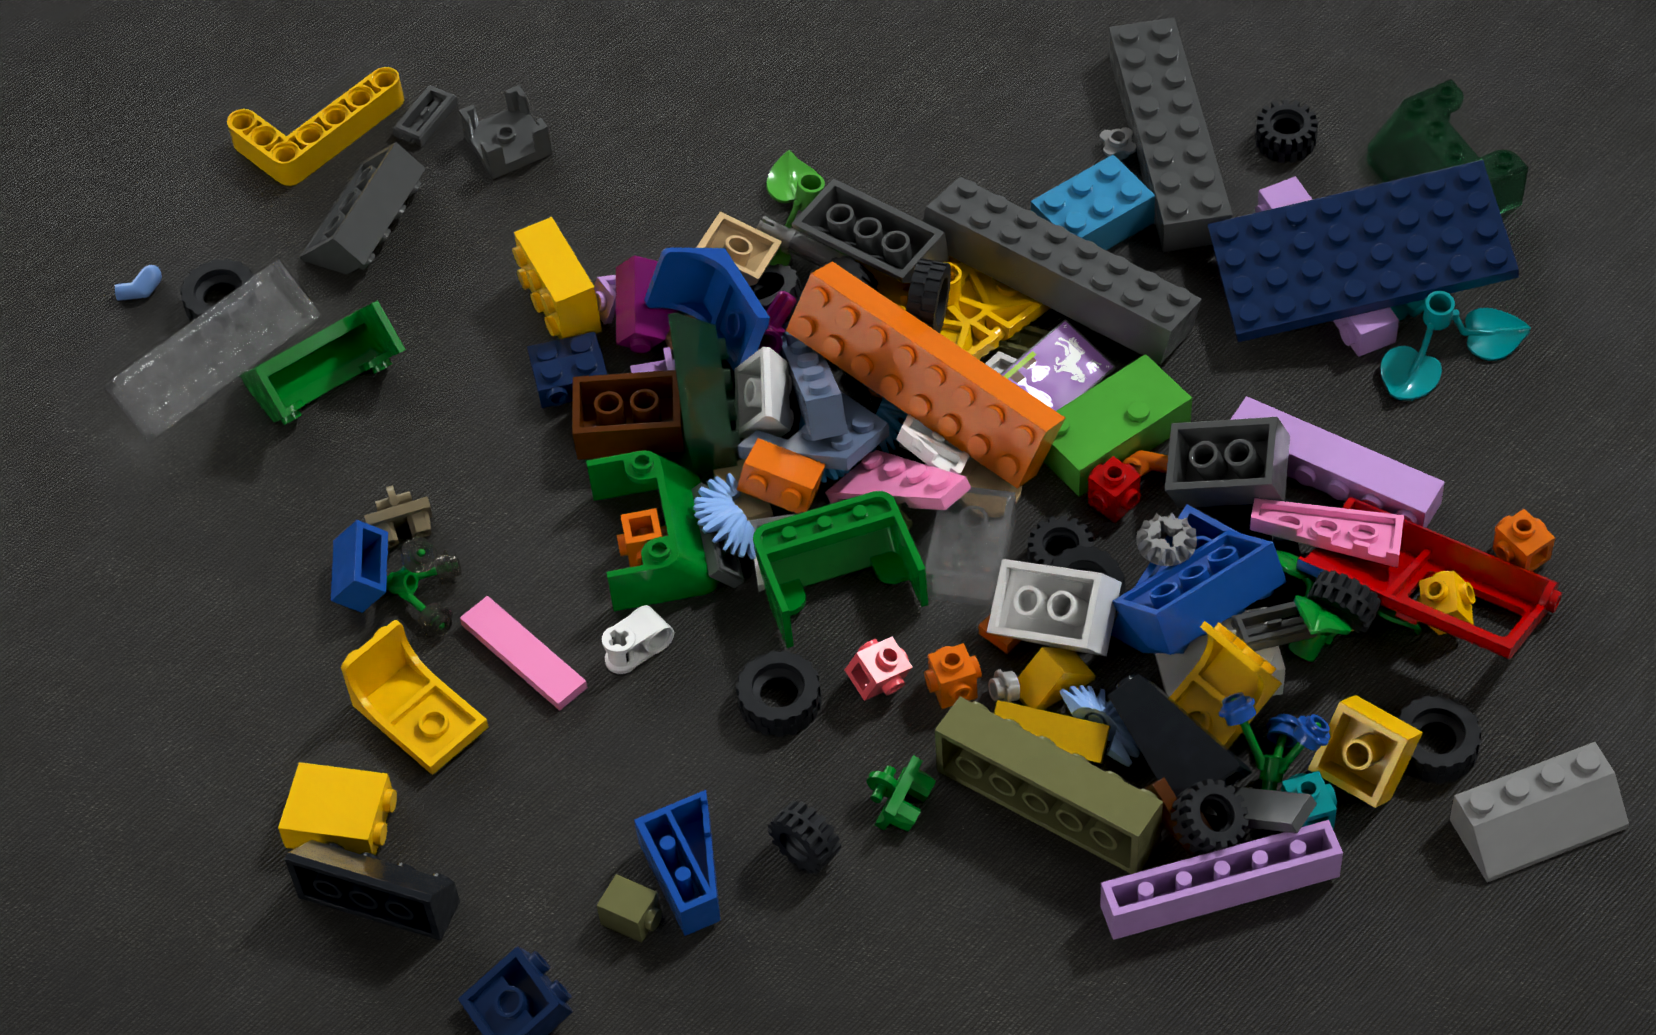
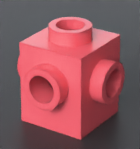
M890 637L881 642L873 639L859 648L844 671L863 700L866 701L883 692L888 696L901 689L905 685L904 678L912 669L906 652L898 646L893 637Z

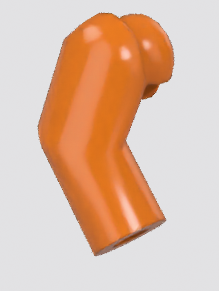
M1139 450L1127 457L1123 463L1133 466L1141 477L1151 471L1167 473L1168 455Z

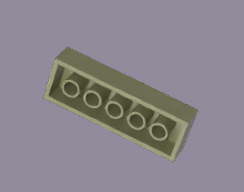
M959 696L936 727L935 744L938 772L1128 873L1141 872L1160 844L1163 801L1159 800L1151 791L1138 789L1124 782L1118 774L1111 771L1105 772L1090 764L1085 757L1076 753L1071 754L1057 747L1049 738L1036 736L1024 730L1016 721L1003 719L990 712L983 704L976 701L970 702Z

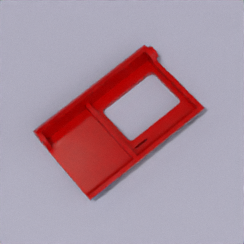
M1349 497L1342 507L1345 509L1391 514L1353 497ZM1406 519L1403 520L1398 568L1318 547L1306 558L1300 556L1296 564L1297 570L1316 578L1323 570L1329 572L1332 570L1340 575L1341 573L1346 574L1351 579L1355 578L1360 581V584L1368 586L1370 591L1378 595L1377 598L1381 599L1380 604L1396 611V617L1414 625L1422 622L1509 660L1545 617L1547 612L1554 613L1563 594L1557 590L1559 583ZM1454 570L1465 582H1469L1472 585L1475 596L1521 615L1522 618L1507 636L1502 637L1409 598V596L1419 586V580L1432 577L1437 572Z

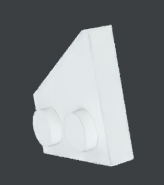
M909 414L896 438L898 442L928 466L961 475L969 457L968 453L961 451L946 441L944 437L933 432Z

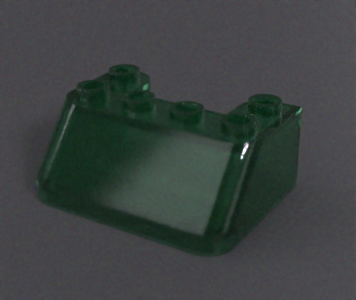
M1452 79L1404 99L1368 144L1367 162L1384 183L1483 160L1500 213L1522 205L1528 173V166L1516 153L1509 150H1496L1479 158L1448 122L1451 113L1461 108L1464 98L1463 92Z

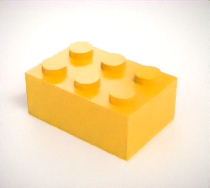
M550 217L515 231L516 247L512 248L518 266L521 267V269L517 270L518 279L524 290L528 288L531 290L530 296L538 313L544 312L546 316L544 317L545 324L551 336L557 335L559 339L590 332H596V334L602 332L595 287L554 219Z

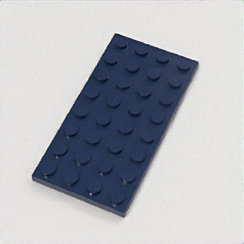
M1483 160L1208 224L1210 239L1238 342L1424 300L1434 291H1445L1450 294L1519 278V268Z

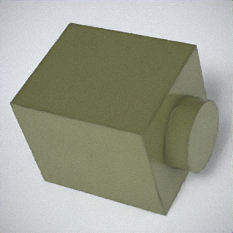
M617 874L597 904L601 925L641 943L649 931L653 932L658 927L662 918L658 892Z

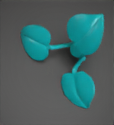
M1434 291L1424 300L1390 307L1399 321L1404 319L1408 313L1412 317H1416L1423 312V321L1427 325V330L1419 352L1409 346H1398L1390 349L1385 354L1380 367L1381 378L1390 396L1398 400L1419 399L1433 391L1440 381L1442 367L1439 360L1425 354L1433 331L1445 329L1450 325L1451 320H1454L1461 335L1468 336L1467 347L1470 352L1488 361L1501 360L1513 353L1529 335L1531 327L1518 317L1493 308H1478L1466 315L1465 328L1459 317V310L1454 309V298L1445 291Z

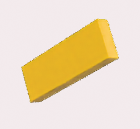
M997 700L995 715L1003 719L1016 721L1024 730L1036 736L1049 738L1057 747L1071 754L1076 753L1085 757L1088 761L1102 764L1111 726Z

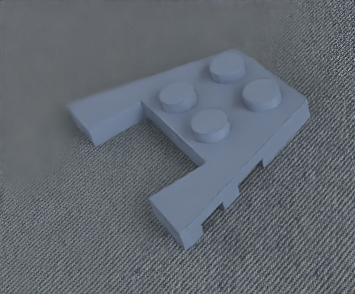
M841 392L848 434L812 441L807 427L804 425L800 431L786 440L756 430L738 445L739 458L747 459L757 438L822 462L826 464L825 468L848 471L889 436V423Z

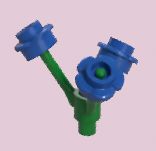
M1243 692L1234 693L1222 700L1223 707L1218 714L1220 717L1225 718L1228 726L1240 724L1255 757L1257 769H1260L1261 789L1277 791L1278 783H1282L1283 774L1286 773L1291 763L1305 747L1309 750L1317 751L1321 746L1329 743L1331 738L1329 734L1330 727L1320 716L1312 714L1306 717L1300 716L1297 719L1289 714H1278L1276 717L1270 718L1266 724L1268 729L1267 738L1276 745L1273 755H1263L1248 720L1256 715V710L1253 706L1255 699L1250 696H1244ZM1284 747H1293L1285 758H1282Z

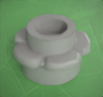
M1001 669L996 670L994 678H991L988 683L991 698L994 701L1000 700L1009 703L1019 700L1020 684L1016 674L1013 671L1002 672Z

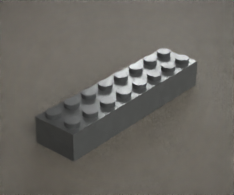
M1175 17L1109 27V58L1128 127L1133 131L1132 141L1136 144L1135 152L1144 185L1155 194L1154 221L1162 250L1167 252L1212 245L1208 224L1231 219L1233 214Z
M959 177L926 206L923 222L945 232L948 256L1141 355L1146 354L1160 365L1192 331L1202 301L1201 298L1191 294L1185 288L1178 287L1160 278L1153 272L1146 271L1128 262L1124 257L1116 256L1097 246L1094 242L1085 240L1067 231L1064 227L1055 225L1037 216L1033 211L1025 210L1013 204L1005 197L996 195L978 186L971 180Z

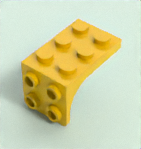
M397 620L378 629L374 636L362 647L350 652L341 665L353 707L432 775L489 728L487 719L424 665L409 644L403 625Z
M1204 621L1200 627L1208 635L1206 648L1198 663L1170 698L1229 749L1243 731L1240 724L1228 726L1225 718L1219 716L1218 712L1223 707L1222 700L1234 693L1243 692L1244 696H1250L1255 699L1253 706L1257 715L1282 683L1272 675L1276 668L1252 650L1234 633L1219 622L1215 627H1212Z

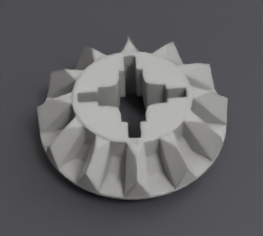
M1173 512L1168 517H1161L1156 513L1152 520H1144L1140 530L1137 531V548L1140 554L1151 563L1160 566L1178 565L1193 555L1197 546L1196 529L1189 525L1187 518L1178 519L1174 516ZM1161 531L1167 532L1169 537H1173L1172 547H1170V544L1165 539H1161Z

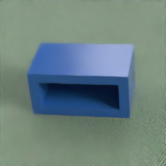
M356 520L333 540L332 602L363 613L386 593L388 531Z

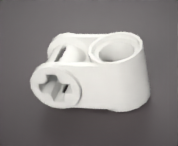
M644 605L637 608L628 617L609 627L603 633L602 645L607 651L605 654L606 667L616 674L631 672L635 667L669 646L674 638L673 628L650 606Z

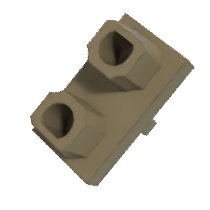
M393 485L386 487L388 498L375 501L378 511L364 515L367 524L388 531V548L399 544L395 528L409 524L413 539H420L431 535L430 518L432 517L428 497L413 501L410 491L396 495Z

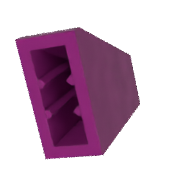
M634 255L616 267V345L629 347L633 352L644 353L665 340L678 310L649 308L646 305L644 298L658 261Z

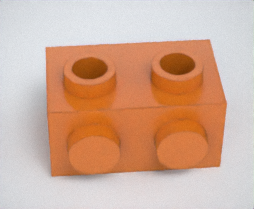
M757 438L744 462L737 490L753 498L761 499L784 508L787 511L797 514L808 511L818 491L826 464Z

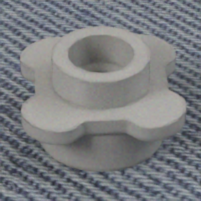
M1127 127L1112 131H1102L1100 140L1104 142L1103 153L1108 157L1114 154L1119 160L1125 159L1136 151V144L1132 142L1133 131Z

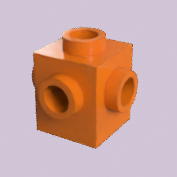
M657 508L620 515L624 534L617 535L620 556L628 555L630 567L643 565L641 551L648 541L668 536L666 526L660 527Z
M1523 509L1514 516L1508 515L1499 521L1495 527L1492 549L1498 558L1532 572L1551 559L1555 536L1547 530V527L1540 519L1534 518Z
M964 643L953 647L945 646L934 653L928 654L929 670L924 671L925 681L930 693L935 692L942 709L953 706L959 696L968 701L978 698L977 678L982 677L981 668L976 656H969Z

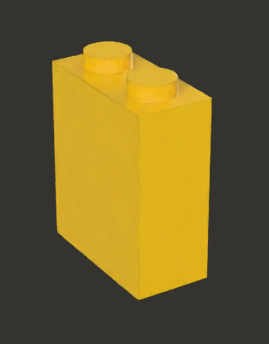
M299 762L278 827L285 848L295 849L310 840L324 844L326 842H334L345 850L358 854L368 852L376 856L378 846H383L386 840L387 824L385 822L388 812L392 813L395 810L397 792L392 789L389 776L386 773Z

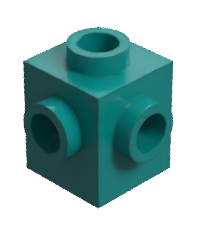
M1319 771L1309 774L1298 773L1282 781L1281 791L1311 794L1317 803L1302 827L1329 820L1334 830L1337 812L1336 795L1332 785L1324 783Z

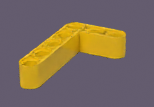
M382 67L373 71L288 136H285L249 109L236 110L227 119L234 148L279 183L286 186L296 185L400 108L404 102V95L399 73L391 67Z

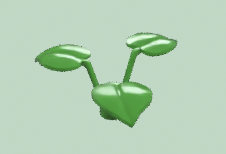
M790 150L777 160L768 175L766 187L768 194L779 203L793 202V208L785 224L786 227L791 229V223L795 220L798 211L803 212L824 189L825 181L822 176L800 161ZM779 248L770 264L788 266L791 255L783 253L781 248Z

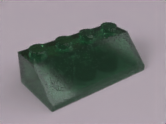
M678 313L668 314L684 433L694 471L699 473L738 466L736 452H738L741 438L739 430H732L731 421L738 420L735 400H728L727 390L733 389L730 368L724 369L722 361L723 359H729L726 339L718 338L714 324Z

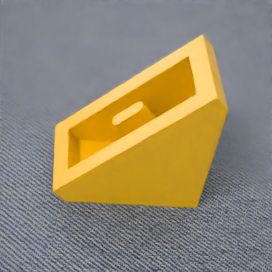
M1042 647L1018 676L1020 684L1019 700L1024 706L1044 710L1063 699L1059 692L1061 689H1065L1068 692L1070 686H1075L1078 689L1079 685L1085 686L1094 681L1095 675L1075 651Z

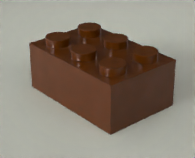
M680 370L573 377L572 434L577 460L603 458L644 450L655 454L684 453V403Z

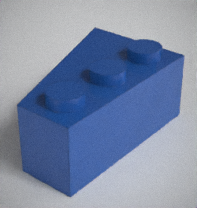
M706 790L634 819L638 843L684 936L721 921L710 811Z

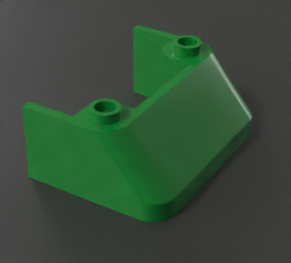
M377 300L245 372L240 377L248 391L273 422L281 420L283 425L302 415L299 409L305 406V404L370 368L374 374L392 365L390 357L406 349Z
M645 450L586 461L594 501L659 489L668 536L654 538L643 546L641 551L643 565L606 572L614 611L705 595L713 592L718 587L720 581L709 577L700 528L697 523L698 518L694 516L696 511L693 510L695 503L692 488L701 483L697 474L651 451Z
M873 491L761 525L754 532V550L768 602L786 648L794 646L790 616L799 613L806 604V595L803 587L871 566L876 577L884 583L896 584L910 580L921 607L928 606L926 568L894 497L887 492Z

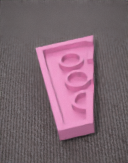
M875 450L863 457L860 464L825 493L830 503L833 504L873 491H884L894 497L897 505L906 502L909 508L947 510L968 492L971 486L966 476Z
M1254 498L1250 530L1398 568L1404 515Z

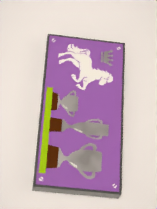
M1065 319L1005 369L1001 375L1057 411L1104 381L1114 372L1116 367Z

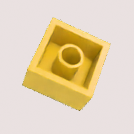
M1357 695L1351 696L1339 702L1329 723V734L1331 737L1329 743L1321 746L1316 751L1308 770L1311 772L1319 771L1323 779L1376 808L1391 800L1423 732Z

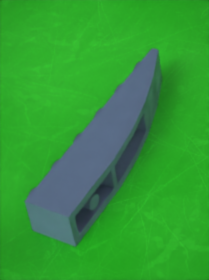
M787 321L781 326L785 332L781 337L783 345L780 355L788 362V371L792 379V391L812 441L848 434L842 394L825 357L786 332L790 322Z

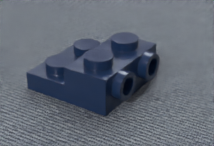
M596 332L527 346L541 408L572 402L573 377L607 375Z
M519 946L515 947L458 998L483 1035H548L573 1012L566 1003L572 998L568 990L558 980L551 982L546 975L551 969L547 961L537 951L531 954Z

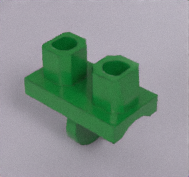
M913 755L907 767L902 769L897 780L894 778L896 769L892 766H886L883 772L872 771L869 774L866 783L873 791L870 799L875 803H881L883 797H888L874 824L875 826L885 830L889 824H892L908 832L913 827L921 809L904 801L906 794L908 793L924 802L936 782L935 779L919 769L923 760Z

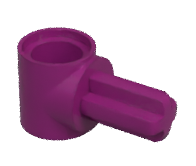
M786 291L778 292L766 312L770 317L768 329L764 332V335L767 334V336L761 340L758 350L762 347H770L777 354L781 351L783 345L781 337L785 332L781 326L796 304V298Z

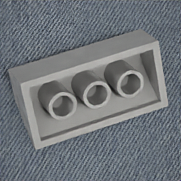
M1596 742L1454 795L1450 815L1452 825L1486 882L1493 881L1627 829L1629 826L1615 772Z

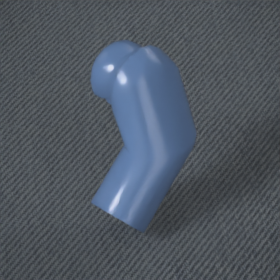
M148 265L141 269L133 282L115 284L117 301L149 297L162 279L160 269L155 265Z

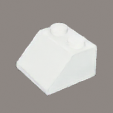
M762 347L735 368L737 437L748 438L756 430L781 438L791 431L794 415L792 409H790L789 395L792 390V379L788 371V362L770 347Z

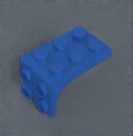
M665 248L661 252L644 298L646 305L649 308L679 310L698 319L708 329L735 372L736 367L758 351L764 332L769 326L770 317L725 248Z

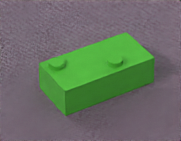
M1144 354L1056 411L1064 416L1065 420L1044 463L1080 497L1088 492V476L1097 465H1103L1112 456L1123 462L1127 457L1139 450L1151 451L1170 438L1171 423L1191 422L1192 397L1151 358Z

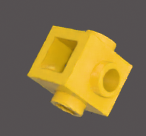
M1454 570L1437 572L1432 577L1419 580L1420 596L1417 597L1418 602L1474 625L1472 604L1475 603V593L1469 582H1465ZM1429 626L1438 635L1446 634L1441 630Z

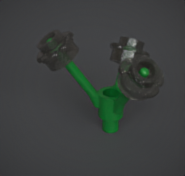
M414 537L412 541H406L402 546L401 561L404 566L399 571L391 572L387 576L386 591L398 594L399 597L408 601L420 612L418 625L425 632L424 635L426 637H440L445 635L452 626V610L449 607L444 608L439 603H432L426 607L413 593L417 590L418 581L438 575L441 584L449 582L455 584L457 582L456 576L462 575L461 565L457 554L449 555L448 550L444 549L443 554L437 555L436 548L430 545L427 539Z

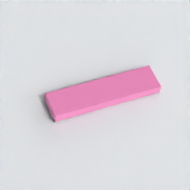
M486 596L460 617L461 625L559 711L588 688L584 678L489 596Z

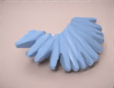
M731 473L726 475V482L718 476L714 477V480H708L709 489L701 487L698 490L701 497L694 499L696 505L693 506V510L697 511L694 516L700 519L697 522L698 525L704 526L701 530L704 534L718 532L712 539V542L717 543L725 539L723 550L726 551L730 548L732 555H734L737 549L738 557L743 558L747 552L750 559H756L753 543L754 527L747 520L742 509L734 503L735 499L741 496L742 493L737 490V480Z
M1079 685L1078 689L1075 686H1070L1069 692L1065 689L1059 691L1073 717L1111 726L1108 741H1110L1107 748L1108 756L1128 767L1132 764L1129 756L1138 758L1141 751L1111 700L1106 702L1105 689H1100L1097 698L1092 686H1087L1086 689L1083 685Z

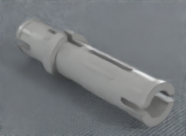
M766 216L762 218V221L760 220L756 228L782 241L780 248L783 253L798 255L819 267L823 263L831 261L832 258L846 256L800 234V231L783 226Z

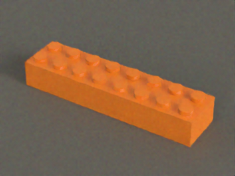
M833 261L810 274L786 328V332L905 413L923 423L924 426L944 437L946 441L961 451L968 453L971 458L1018 489L1037 475L1065 420L1064 416Z

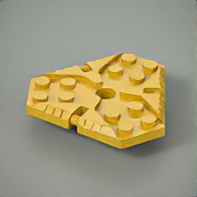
M950 256L949 261L946 262L951 266V280L946 315L940 334L979 360L989 354L990 351L996 349L999 346L1000 340H1008L1015 333L1022 330L1023 327H1026L1030 322L1051 309ZM858 261L878 281L877 289H879V293L906 310L911 283H902Z

